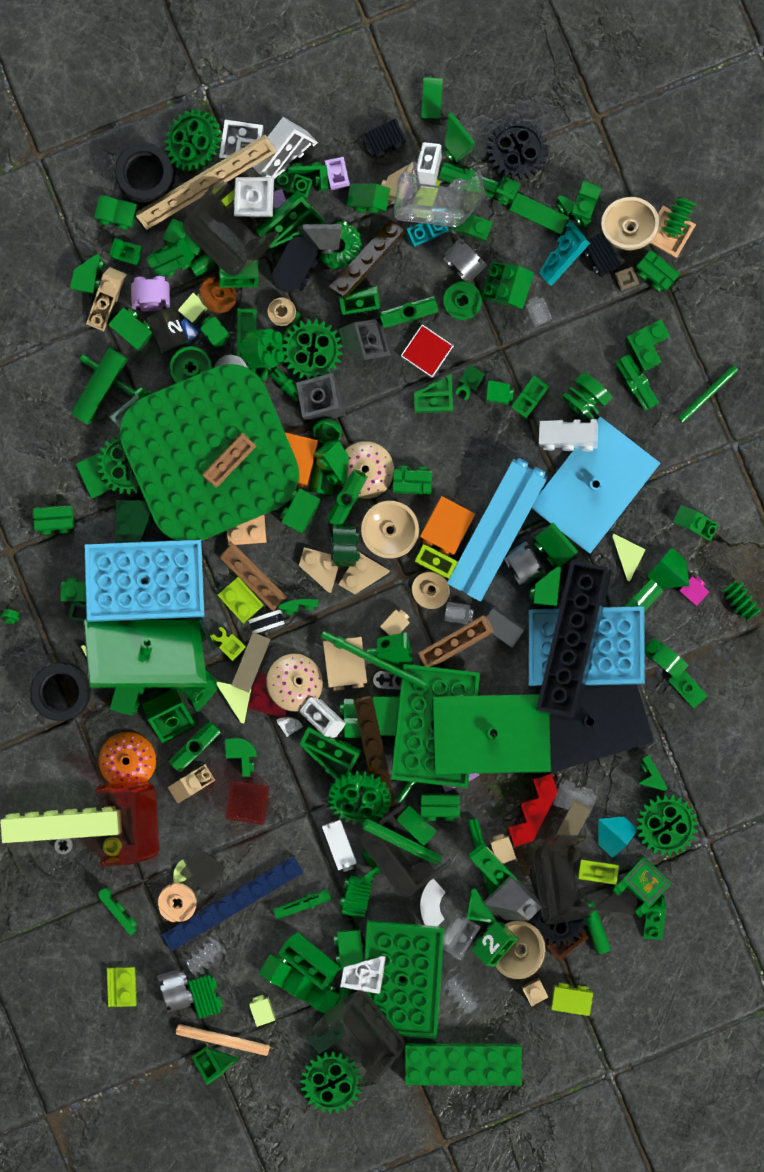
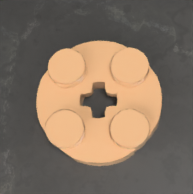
M173 883L161 891L158 900L159 911L165 919L171 922L186 921L195 912L197 898L193 890L187 885ZM173 899H181L182 906L177 905L174 907Z

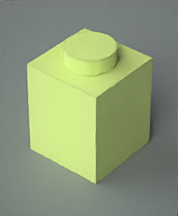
M192 293L178 311L187 320L195 324L208 308L202 304L199 294L196 296Z
M260 995L252 998L253 1002H250L249 1006L256 1026L275 1021L276 1017L269 996L264 997Z

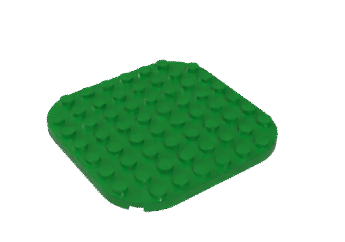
M224 364L211 368L137 400L130 406L122 419L120 427L121 444L155 523L164 534L174 540L202 541L282 507L290 500L294 490L296 491L299 481V467L263 381L256 373L246 367L236 364ZM243 432L256 447L215 488L202 474Z

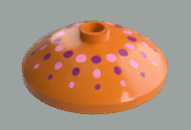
M121 732L110 737L102 746L99 753V768L103 777L111 785L120 789H134L145 784L153 775L156 768V753L152 744L144 736L134 732ZM125 757L130 760L128 765L123 763Z

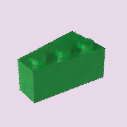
M297 190L273 212L272 217H267L255 229L268 246L273 248L299 235L297 227L301 225H324L326 222Z
M311 723L300 742V745L325 768L328 774L334 779L337 778L341 780L342 774L348 777V772H351L361 752V749L338 737L324 736Z

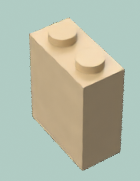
M362 637L345 640L363 650ZM324 641L329 687H333V691L344 690L345 685H352V688L364 687L363 683H367L365 660L342 648L340 650L334 647V644L328 641Z

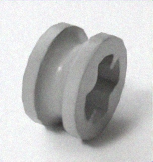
M70 838L57 839L55 842V850L60 854L69 853L73 847ZM61 840L62 842H64V840L68 842L67 847L69 848L67 850L60 849L61 845L59 844V842Z

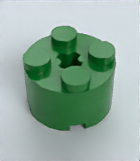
M273 329L250 330L246 332L245 335L247 336L245 340L241 341L240 351L243 361L247 362L250 368H271L284 361L282 334L280 332H276Z

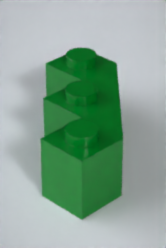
M270 954L259 972V975L268 982L283 988L292 996L306 1001L313 1008L327 1015L330 1014L340 997V994L334 991L336 987L330 984L321 990L280 955L276 957Z

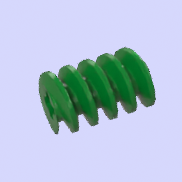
M678 197L673 200L675 205L670 207L671 212L667 214V218L670 220L664 221L666 227H662L661 232L671 238L681 240L678 235H685L681 228H688L684 221H691L687 214H694L690 208L697 207V204L689 199Z
M738 580L724 588L721 594L728 593L725 600H733L730 607L736 605L734 613L741 612L738 618H745L744 622L758 614L762 608H754L757 601L750 602L753 597L752 594L745 595L748 589H741L744 583H737Z

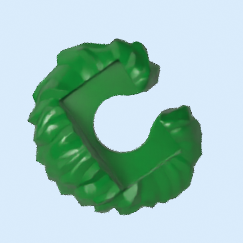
M339 221L334 225H342L340 239L345 242V249L340 253L334 252L333 254H322V250L319 252L321 261L328 268L332 269L346 268L362 251L361 247L363 246L357 228L348 225L346 221Z

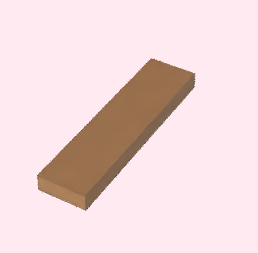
M233 543L219 557L272 611L287 598Z

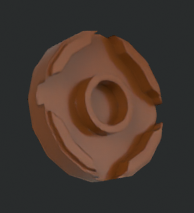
M217 277L206 279L200 286L199 299L206 308L213 312H227L236 302V290L234 288H219V279Z

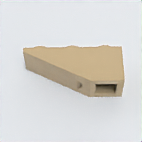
M111 267L105 271L92 305L87 325L101 331L105 330L122 291L127 274Z

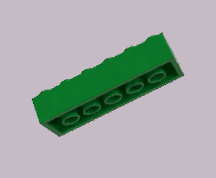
M405 1043V1085L522 1086L521 1044Z

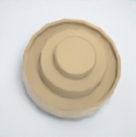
M277 298L270 303L268 316L275 325L287 326L295 319L296 309L293 302L289 299Z

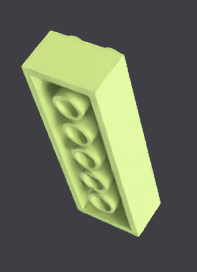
M106 806L100 811H97L96 807L85 808L83 812H77V809H66L63 813L59 814L58 810L46 811L44 815H39V812H27L25 816H20V813H11L5 815L6 818L1 819L2 843L118 835L122 832L121 810L116 809L115 806Z

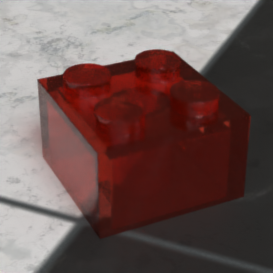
M231 780L226 820L264 825L270 785Z

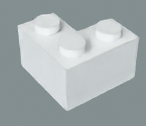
M225 120L222 135L223 141L221 142L219 155L220 161L242 149V146H247L262 137L264 132L263 125Z

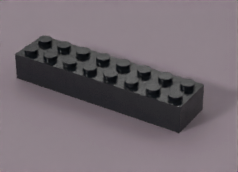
M571 560L536 707L539 713L574 721L578 719L612 574L609 567Z

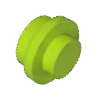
M109 837L103 843V850L107 855L115 856L121 852L122 843L116 837Z

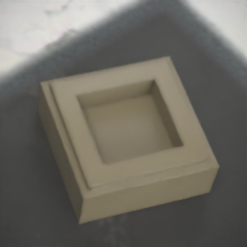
M633 266L614 273L621 291L639 285Z

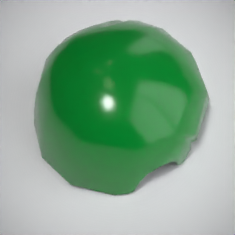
M330 417L318 420L313 427V437L322 444H325L327 441H339L341 438V426Z

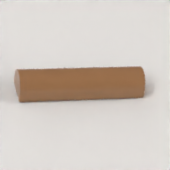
M481 616L420 651L418 655L424 666L434 667L494 633V630L489 620L485 616Z

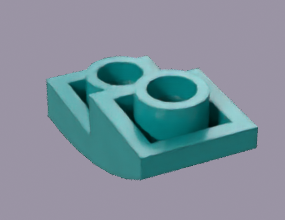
M442 214L407 228L405 234L411 248H414L448 233L449 229Z

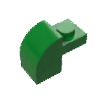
M583 180L571 215L589 221L598 200L601 186Z
M655 638L645 647V656L676 680L689 666L674 651Z
M243 738L225 739L226 759L241 758L242 776L250 777L251 772H254V760L250 761V757L258 756L255 746Z

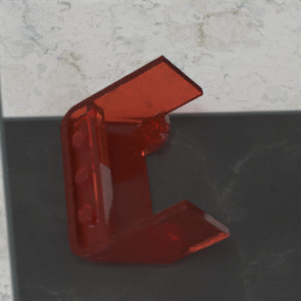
M149 782L98 784L95 790L96 794L115 793V800L119 806L124 808L131 807L133 845L123 846L119 851V856H102L100 866L131 865L154 859L160 850L156 787Z

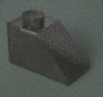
M627 887L619 895L613 891L597 904L596 909L598 911L636 915L638 897Z

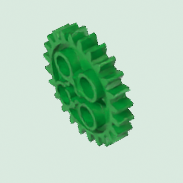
M192 109L191 113L185 111V116L179 114L178 121L173 119L175 125L168 126L171 132L165 134L169 139L164 141V143L169 144L165 151L170 152L168 157L172 159L171 163L186 172H195L196 169L202 171V166L208 168V161L214 162L212 156H218L216 149H221L218 142L223 141V139L218 137L222 131L217 129L220 124L215 122L216 119L207 112Z
M307 319L306 325L300 321V327L298 328L296 325H293L295 331L288 330L287 332L290 337L283 338L287 341V344H282V347L286 348V351L283 353L287 355L283 362H290L287 369L293 367V375L299 372L300 379L304 375H307L308 380L311 376L314 378L318 377V375L323 376L325 372L330 374V368L337 369L334 363H341V360L337 358V356L343 355L342 352L338 351L343 345L337 344L341 337L335 338L337 330L331 332L332 325H329L327 328L324 327L325 321L321 325H318L317 319H315L314 324H311L310 319ZM316 333L314 347L318 351L314 352L312 366L309 367L310 352L307 351V348L311 347L312 334ZM301 334L309 336L310 340L307 344L303 345L299 342L298 338ZM324 336L328 339L326 347L318 345L319 337ZM298 353L306 354L307 360L305 363L300 364L297 362L296 355ZM318 355L324 356L326 359L325 365L318 366L315 363V358Z
M118 433L117 440L112 436V443L110 444L105 441L107 448H100L104 454L97 456L102 459V462L97 463L98 466H102L98 473H104L101 480L108 479L106 486L108 487L113 484V491L120 488L119 492L122 494L126 489L127 494L130 495L131 489H133L137 494L140 486L137 479L133 476L131 465L129 466L130 480H127V466L123 465L124 462H127V456L121 444L120 433ZM117 449H122L123 456L120 459H115L113 456L114 451ZM117 468H122L124 475L119 479L115 478L114 471Z
M356 771V775L348 772V777L342 774L341 780L336 778L335 784H331V789H329L328 803H330V809H334V815L339 814V819L345 817L346 823L353 820V825L357 821L362 825L366 819H373L377 822L378 816L383 818L384 813H388V807H390L391 794L389 793V788H386V782L380 783V777L373 779L374 774L368 777L366 772L363 775H360L358 771ZM363 786L359 810H356L360 787Z
M663 794L662 799L656 795L655 802L649 799V806L643 804L644 812L638 811L642 818H636L638 822H641V825L635 826L636 829L641 830L637 836L644 837L641 843H648L646 845L647 850L653 847L652 853L654 854L659 850L660 856H663L666 852L671 857L672 851L679 855L678 849L685 852L684 845L686 844L691 847L692 845L689 840L696 839L692 833L698 832V830L693 828V826L699 824V822L693 821L697 814L690 813L694 809L693 807L686 808L688 805L687 801L681 804V797H678L675 801L673 794H671L669 799L666 794ZM668 807L674 809V814L671 817L665 815V810ZM678 815H681V818H680V819H678V820L672 822L671 824H669V827H670L669 830L666 829V828H663V827L665 826V824H664L665 821L671 822V821H673ZM652 818L658 819V825L655 828H651L649 825V821ZM678 823H683L685 826L684 831L681 833L676 831ZM663 828L655 836H653V832ZM662 834H668L669 840L665 844L660 842Z
M333 1050L331 1056H328V1053L324 1051V1057L317 1054V1061L311 1058L312 1065H305L308 1072L302 1071V1075L306 1078L301 1079L300 1082L306 1085L301 1087V1091H307L303 1097H310L308 1104L310 1105L314 1102L315 1110L320 1106L322 1107L321 1113L328 1109L329 1114H331L332 1109H335L336 1113L339 1114V1108L342 1107L344 1111H347V1104L351 1107L353 1106L352 1099L358 1101V1097L355 1094H361L362 1090L357 1088L358 1086H363V1082L358 1081V1079L362 1078V1074H356L360 1067H353L355 1060L350 1063L348 1062L349 1055L342 1058V1052H340L338 1056H335ZM333 1065H338L341 1067V1072L334 1074L330 1068ZM316 1074H321L324 1076V1080L317 1083L313 1077ZM343 1074H347V1077L337 1080L335 1086L329 1084L320 1091L316 1090V1088L328 1084L330 1078L333 1081ZM342 1082H347L350 1085V1089L342 1091L339 1085ZM330 1091L333 1097L330 1100H326L322 1097L323 1092Z

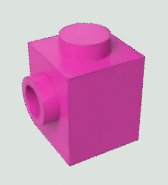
M692 576L689 578L690 586L681 587L678 592L695 607L707 596L709 591L704 587L705 583L699 577L694 578Z

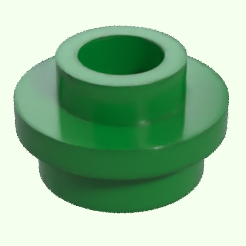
M4 609L0 616L4 619L3 622L7 624H14L20 620L18 617L19 613L9 609Z

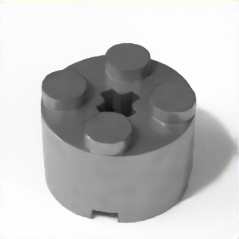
M461 238L444 253V261L452 268L456 266L459 269L456 273L466 282L468 280L472 281L487 266Z
M526 541L507 552V557L504 558L508 567L514 568L516 572L514 577L519 585L524 584L525 586L545 575V571L540 572L539 570L542 566L533 550L525 547L528 545Z
M177 969L157 976L168 1013L189 1007L190 1003H193L190 990L185 988L188 982L184 971Z

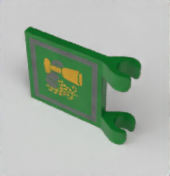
M644 856L613 891L619 895L628 887L643 902L635 911L641 917L672 883Z

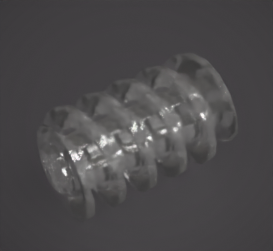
M208 937L209 944L202 942L204 949L197 947L198 954L191 952L192 959L185 957L187 967L196 978H199L198 972L201 974L205 972L203 967L206 969L211 967L209 962L212 964L216 963L215 957L218 959L222 958L221 952L227 954L226 949L217 939Z
M457 972L444 983L442 991L449 990L447 997L454 996L452 1004L459 1002L457 1010L464 1008L461 1014L463 1016L473 1012L483 1002L476 1003L479 997L477 995L471 997L474 991H467L469 984L462 985L464 978L457 979L459 972Z

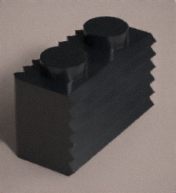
M396 118L361 135L370 157H376V159L387 154L386 151L392 148L394 151L404 146L403 143L406 142Z
M603 232L588 240L590 244L582 253L586 259L590 258L593 265L591 268L596 276L600 275L603 278L622 266V262L605 238Z

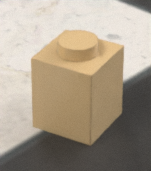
M395 610L380 627L389 635L399 634L410 623L407 620L409 616L403 610L399 612Z
M504 834L494 836L493 841H490L494 854L499 860L505 863L516 859L509 836H504Z
M539 978L521 986L531 1006L548 998Z

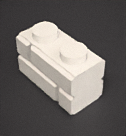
M422 143L415 171L416 186L435 188L442 160L441 145Z
M310 697L300 710V713L327 737H337L346 724L321 699Z

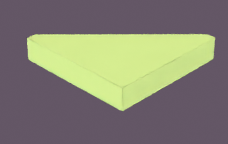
M613 534L612 538L626 580L630 581L645 549Z
M216 681L217 687L239 719V722L244 723L251 690L248 693L231 686V684Z

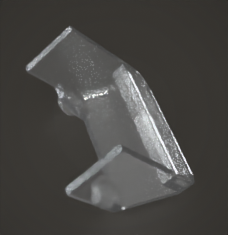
M412 161L398 179L394 204L395 218L402 221L449 227L463 224L486 197L481 171L477 170L469 181L456 179L449 187L420 184L416 161Z

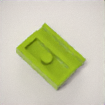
M239 577L218 594L221 600L243 624L264 606Z
M136 967L107 968L108 1007L137 1006Z

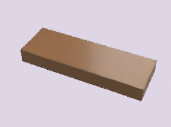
M242 432L202 475L217 488L250 454L256 445Z

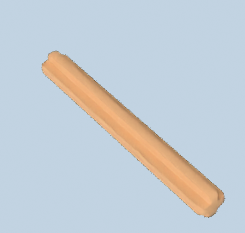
M178 1024L176 1028V1034L264 1056L268 1055L270 1046L182 1024Z

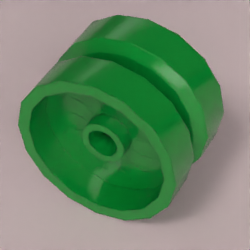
M184 347L172 357L170 374L174 381L178 383L213 368V364L203 350L196 347ZM191 366L196 368V370H193V373L189 372V367Z

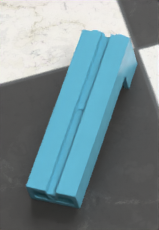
M521 458L512 460L447 584L467 593V595L480 602L547 480L545 471L537 467L534 470L527 467L528 462Z

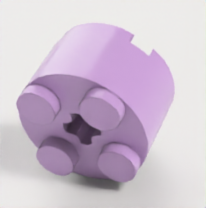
M156 276L153 279L147 280L144 277L134 278V282L131 284L132 309L136 310V307H141V311L144 312L161 311L163 306H166L168 309L170 307L169 282L165 281V277Z

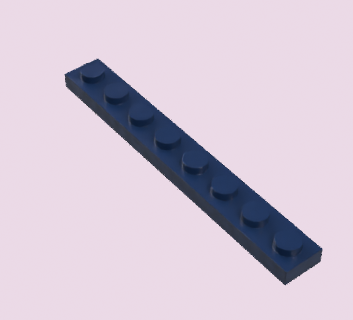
M292 856L193 915L188 920L163 933L162 937L170 950L173 951L304 872L295 856Z

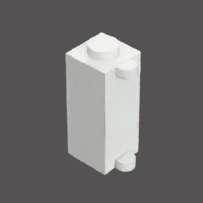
M341 819L323 825L322 828L338 870L343 869V872L353 869V865L357 862Z

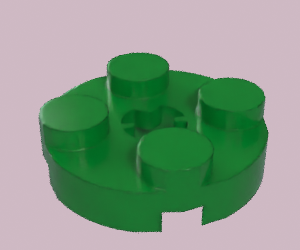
M464 281L457 282L449 287L443 298L447 314L456 320L462 321L472 319L479 312L482 298L477 288L473 284ZM465 296V300L468 299V303L460 306V303H457V299Z

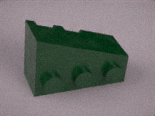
M116 500L115 543L143 542L152 516L146 501Z

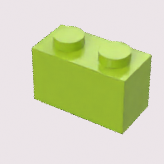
M424 544L415 560L419 565L447 579L450 578L458 562Z
M559 982V985H554L550 1008L554 1011L590 1016L593 992L587 986L578 985V988H572L570 984Z

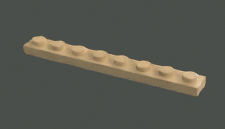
M263 135L137 211L136 217L147 230L276 153V150L267 136Z

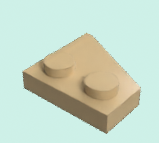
M304 547L299 566L326 591L331 593L339 566H331V554Z
M360 553L359 561H356L354 567L348 568L339 585L353 594H357L388 574L390 570Z

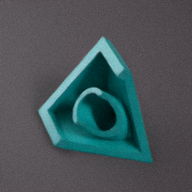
M625 817L598 819V845L613 858L628 845L638 829Z

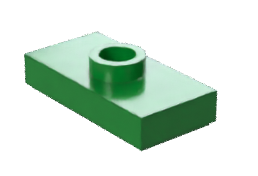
M686 671L677 680L672 676L667 680L693 709L707 697L706 693Z

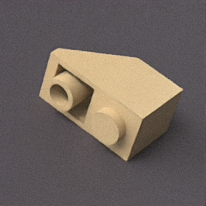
M205 764L169 786L168 789L176 802L180 803L214 782L215 779Z

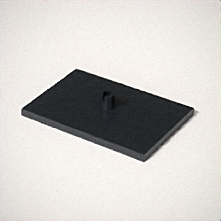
M637 684L585 685L577 721L549 715L551 772L543 773L547 775L654 742ZM588 718L592 720L591 725H588L586 722Z

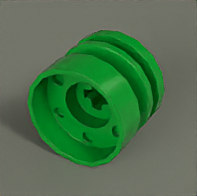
M583 371L574 381L579 389L576 390L569 387L568 391L572 396L564 392L561 397L576 415L591 423V419H594L589 411L595 415L599 414L598 409L594 405L598 404L605 407L613 397L597 380Z

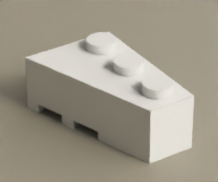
M283 117L267 137L274 146L276 153L254 165L253 168L261 176L273 177L275 179L290 167L289 163L297 156L299 158L304 155L303 151L311 145L314 147L318 142L306 130Z
M591 419V423L580 422V420H574V422H563V420L540 421L539 446L543 447V450L549 451L555 450V448H562L563 451H574V448H582L581 451L586 452L598 449L597 419Z

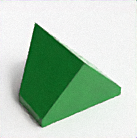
M673 548L664 555L647 575L661 589L690 586L686 559Z
M473 887L470 893L466 918L494 923L496 921L489 908L484 905V900L477 889Z
M208 1046L192 1056L197 1069L207 1085L221 1076L240 1059L211 1049Z

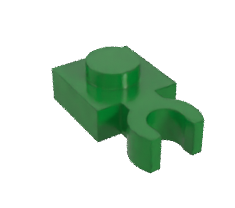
M468 365L459 380L463 386L456 390L455 395L457 396L460 391H464L466 393L464 400H468L470 396L469 390L476 391L485 374Z

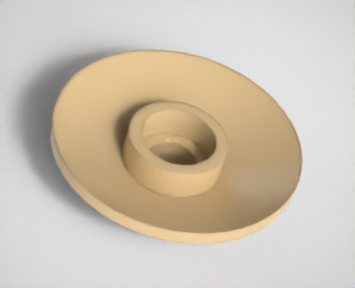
M428 571L421 573L416 577L412 585L414 599L424 608L436 609L444 605L448 600L450 593L449 585L446 579L436 572ZM430 586H434L435 591H432Z

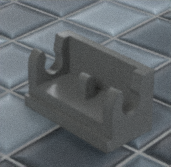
M496 606L486 616L494 630L492 634L511 647L514 646L525 630L523 625Z

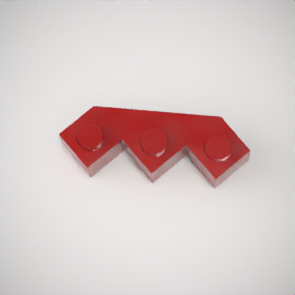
M551 773L532 778L538 797L521 802L520 805L526 821L508 827L514 847L534 840L557 794Z

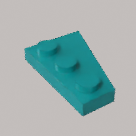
M570 220L566 225L568 229L564 236L560 235L557 241L559 245L555 252L550 253L539 272L551 286L590 244L577 226Z

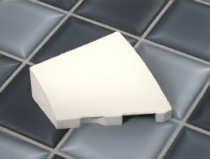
M381 956L344 967L340 987L380 994L385 957Z

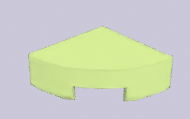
M183 859L174 869V883H181L193 876Z

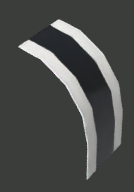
M281 610L248 620L252 633H259L285 624Z

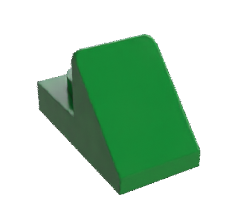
M649 755L642 757L643 763L640 765L645 774L649 772L650 775L637 783L663 791L667 790L668 788Z

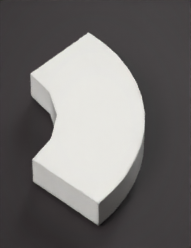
M433 878L425 886L420 902L421 916L424 924L427 926H438L445 920L440 912V901L445 891Z

